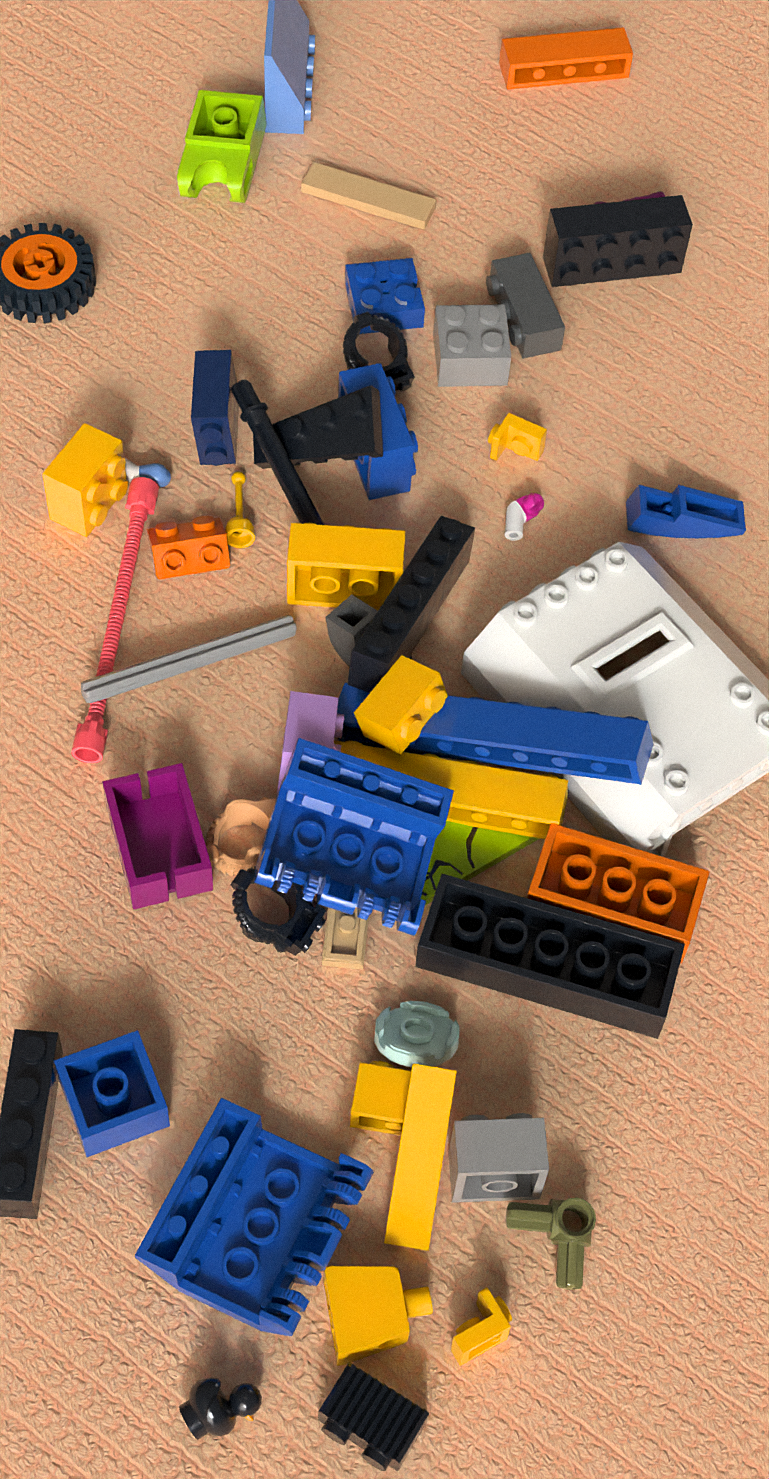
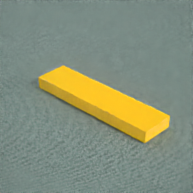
M419 1064L412 1065L384 1240L385 1244L429 1251L457 1072L455 1070Z

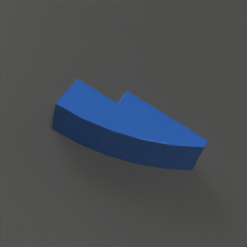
M638 485L626 500L628 531L654 536L695 539L743 535L746 531L742 501L678 485L672 493Z

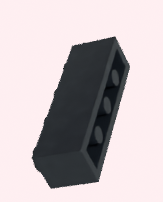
M14 1030L0 1113V1217L38 1218L59 1082L54 1060L63 1057L58 1032Z

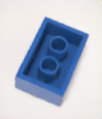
M381 363L339 372L338 398L370 385L380 392L383 457L372 458L369 455L358 456L357 460H353L369 500L409 492L411 489V477L416 475V466L413 459V453L418 452L416 435L414 431H408L404 406L402 403L397 404L393 379L391 376L386 377Z

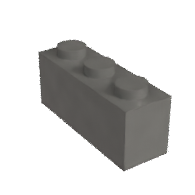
M531 253L492 260L490 275L486 277L487 290L490 296L495 297L497 304H505L510 342L513 346H517L522 359L561 351L565 325Z

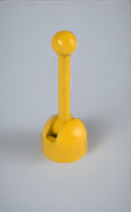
M237 471L231 477L232 483L235 485L236 516L227 522L225 532L228 545L234 548H245L253 544L255 529L250 519L243 518L242 485L245 483L246 477L244 473Z

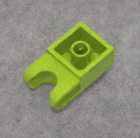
M207 90L198 91L185 136L186 145L177 174L180 197L197 198L204 186L209 183L219 182L227 185L231 193L230 202H246L267 126L263 96Z

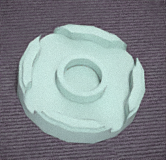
M405 1001L400 1003V1008L391 1010L390 1006L384 1009L377 1017L374 1043L379 1052L394 1063L406 1067H412L413 1064L431 1067L438 1066L451 1059L457 1051L459 1024L456 1019L453 1022L449 1018V1012L440 1006L424 1001Z

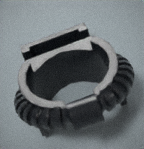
M368 311L354 316V323L347 329L343 342V355H345L344 359L348 370L369 366V361L358 353L355 340L359 336L361 329L370 326L371 330L379 331L389 338L388 350L393 358V362L387 366H382L386 377H392L395 391L398 389L400 391L409 389L415 376L407 362V343L399 327H395V323L389 322L388 318L383 319V316L377 317V315H373L372 317Z
M256 866L247 869V871L240 869L231 882V886L235 890L232 898H234L232 905L235 906L233 911L234 914H237V922L240 921L242 933L255 942L273 944L277 952L280 953L287 951L295 956L301 951L305 953L313 943V939L310 938L314 931L318 932L326 921L323 918L326 910L318 904L314 908L312 901L302 899V888L299 884L292 883L287 893L277 891L278 881L275 880L270 889L281 896L289 907V920L280 926L262 922L253 915L247 902L246 890L250 884L254 883Z

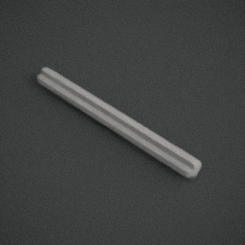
M291 615L275 618L85 680L81 683V693L86 703H94L293 637L296 634L297 626Z

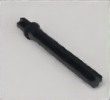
M243 379L235 383L231 387V391L242 411L240 418L243 422L248 423L299 523L324 525L266 412L268 410L267 404L260 402L248 380Z

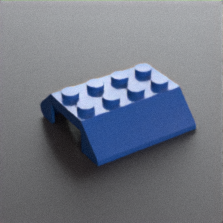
M298 738L277 793L257 860L254 883L272 888L276 880L278 881L277 891L287 893L292 883L303 886L302 899L311 902L315 894H318L317 904L352 915L355 907H357V917L364 920L368 919L374 909L382 912V926L392 928L396 920L397 931L415 936L420 926L426 903L425 900H420L434 843L445 827L454 791Z
M221 1098L140 1244L135 1258L185 1295L260 1331L292 1336L301 1319V1315L297 1312H304L309 1301L303 1294L291 1288L294 1283L309 1286L318 1285L322 1275L317 1270L325 1271L342 1237L339 1229L345 1230L350 1221L349 1217L342 1211L334 1209L332 1206L334 1203L357 1205L362 1197L359 1191L366 1189L374 1172L366 1164L343 1153L340 1154L339 1164L274 1135L262 1129L260 1115Z

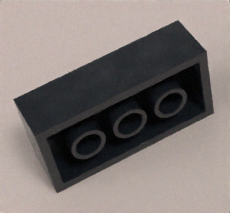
M677 195L550 209L543 260L551 287L682 273L693 225L683 196Z

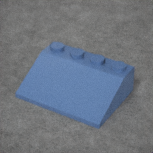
M297 0L268 1L264 52L266 133L304 134V121H311V101H306V98L312 99L313 78H307V76H313L314 57L309 55H315V35H309V19Z

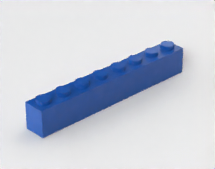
M344 683L337 706V714H344L342 737L338 738V740L341 742L357 741L365 746L385 748V746L363 736L354 714L355 710L370 693ZM448 695L440 711L432 715L422 728L419 737L414 742H411L403 752L433 754L438 757L642 785L654 744L648 721L640 720L636 717L627 716L622 718L601 715L592 711L582 713L561 710L552 706L543 708L527 706L518 702L503 703L488 701L480 697L464 698Z

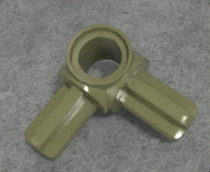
M578 1197L567 1200L551 1199L549 1205L510 1202L506 1210L507 1227L516 1230L547 1232V1238L551 1240V1243L558 1245L557 1287L567 1290L581 1289L583 1286L584 1247L591 1246V1233L596 1222L595 1211L591 1204ZM570 1210L579 1215L582 1222L580 1232L569 1231L564 1226L562 1221L564 1211Z

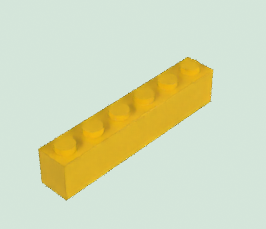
M334 740V744L341 745L342 753L453 790L446 821L540 839H546L551 823L562 826L567 804L568 780L559 779L551 774L535 775L523 773L511 767L494 768L482 766L469 760L459 762L441 759L433 754L418 755L406 752L399 754L387 747L382 749L365 746L357 741L341 742Z

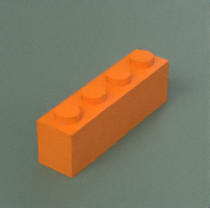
M624 27L504 38L501 42L499 65L507 90L629 78L633 51Z

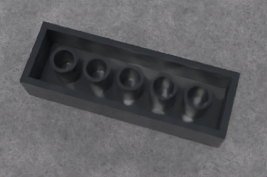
M441 874L418 943L415 967L658 1039L668 1013L685 944Z

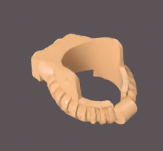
M262 797L256 802L238 799L226 806L225 813L221 812L218 818H215L206 834L205 845L212 867H215L218 871L222 870L223 874L229 873V876L237 875L240 869L247 871V869L256 866L262 844L249 849L245 859H234L226 854L220 855L217 849L218 842L222 834L234 826H252V823H254L266 832L276 798Z

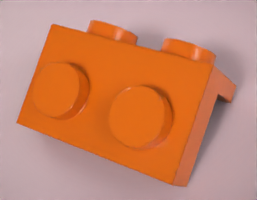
M199 516L194 518L192 522L181 524L162 522L157 524L155 528L147 529L155 573L158 579L230 567L227 536L220 517Z

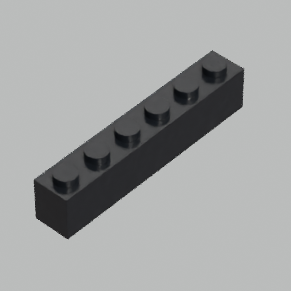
M440 516L352 649L347 685L370 693L401 655L407 658L410 657L469 563L475 527L455 519Z

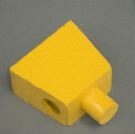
M328 1266L324 1271L323 1282L337 1366L346 1365L349 1362L363 1359L408 1342L410 1333L408 1318L433 1314L429 1287L402 1290L400 1273L397 1267Z

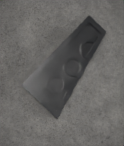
M372 385L272 424L294 466L306 461H312L315 464L327 463L328 459L342 458L345 461L357 460L358 456L369 455L372 458L383 457L380 392ZM253 434L254 464L262 469L271 468Z

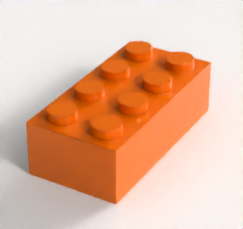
M551 823L527 898L685 944L680 962L682 963L692 938L710 871Z

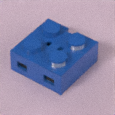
M413 258L345 265V288L353 323L354 316L368 311L372 317L377 315V317L383 316V319L388 318L389 322H394L395 327H399L400 330L424 327L425 306L420 287L417 288L418 278ZM368 326L361 329L360 334L376 333L379 331L371 330V327Z

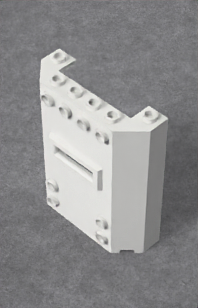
M617 542L607 549H598L587 561L578 566L572 565L566 568L558 578L547 584L541 583L537 585L529 595L517 602H508L464 652L461 674L485 700L503 703L518 702L527 706L543 708L552 706L561 710L582 713L592 711L601 715L622 718L631 716L648 721L654 745L642 785L547 772V774L557 776L559 779L568 780L567 797L606 840L663 857L667 853L672 835L769 772V680L641 546ZM659 630L669 640L668 643L608 680H605L596 670Z

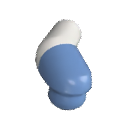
M125 458V472L128 482L131 483L137 477H146L154 480L160 488L169 484L171 474L164 465L152 463L137 466Z

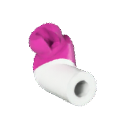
M530 493L508 505L505 522V537L508 540L517 541L523 537V524L536 517L544 507V500L541 495Z

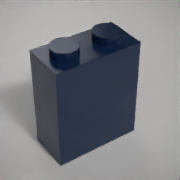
M231 350L195 351L191 422L200 465L219 466L223 464H236L239 405L231 391V387L237 383Z

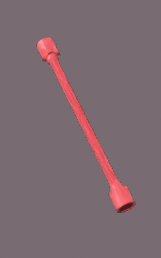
M146 477L134 478L130 483L125 508L130 510V523L96 677L113 671L144 522L149 514L153 515L155 512L159 485L154 480ZM107 698L90 703L88 715L85 717L84 723L77 724L71 754L81 762L98 763L103 759L108 729L103 728V713Z

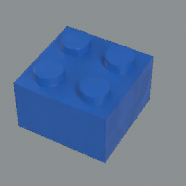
M138 1030L54 1060L58 1079L86 1157L170 1126L168 1107Z

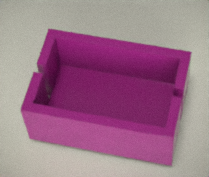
M182 763L146 771L150 798L144 800L142 798L139 773L102 781L106 807L133 910L169 901V893L176 892L177 899L213 890L212 866Z

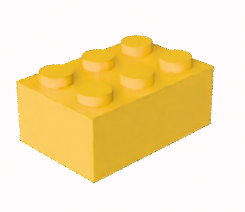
M291 523L287 557V604L336 608L352 594L374 609L379 610L403 574L405 531L390 528H359L350 525L330 526L317 525L315 523Z

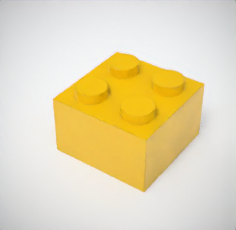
M86 423L79 428L42 473L51 520L85 537H88L96 526L102 525L107 517L108 510L116 501H120L125 496L128 489L125 472L126 460L124 458L122 440Z

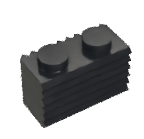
M350 1362L318 1411V1420L324 1424L321 1430L325 1435L341 1445H345L350 1440L364 1449L361 1456L369 1464L381 1471H386L388 1466L399 1471L425 1427L429 1416L425 1409L404 1398L401 1394Z

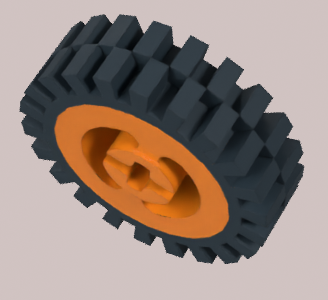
M39 223L38 231H33L32 224L24 225L25 233L23 234L17 228L10 230L12 239L2 235L0 237V306H2V311L5 314L9 315L13 311L14 319L20 321L27 314L28 323H36L37 316H42L43 323H51V314H56L59 321L66 318L64 310L67 309L74 315L78 312L77 304L85 307L88 303L87 296L92 297L94 294L96 276L91 248L88 243L85 244L84 238L80 234L75 237L74 230L67 228L62 234V227L58 224H54L52 230L48 231L47 223ZM56 267L61 269V271L58 274L56 272ZM24 272H26L27 279L21 277Z

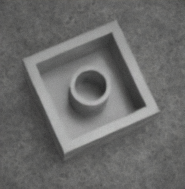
M505 304L436 305L433 338L438 387L508 386L511 350Z
M516 1113L507 1116L506 1119L488 1120L484 1115H469L463 1117L461 1121H454L448 1151L452 1203L540 1199L549 1172L544 1118H532L530 1114Z

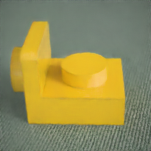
M508 412L501 425L496 423L488 438V443L491 444L490 458L497 461L504 449L508 448L520 456H526L538 461L544 452L547 429Z
M487 1287L478 1292L476 1305L484 1320L481 1321L479 1317L471 1318L455 1330L457 1335L453 1337L451 1352L460 1366L508 1338L511 1327L509 1322L512 1321L510 1311L500 1296L494 1298Z

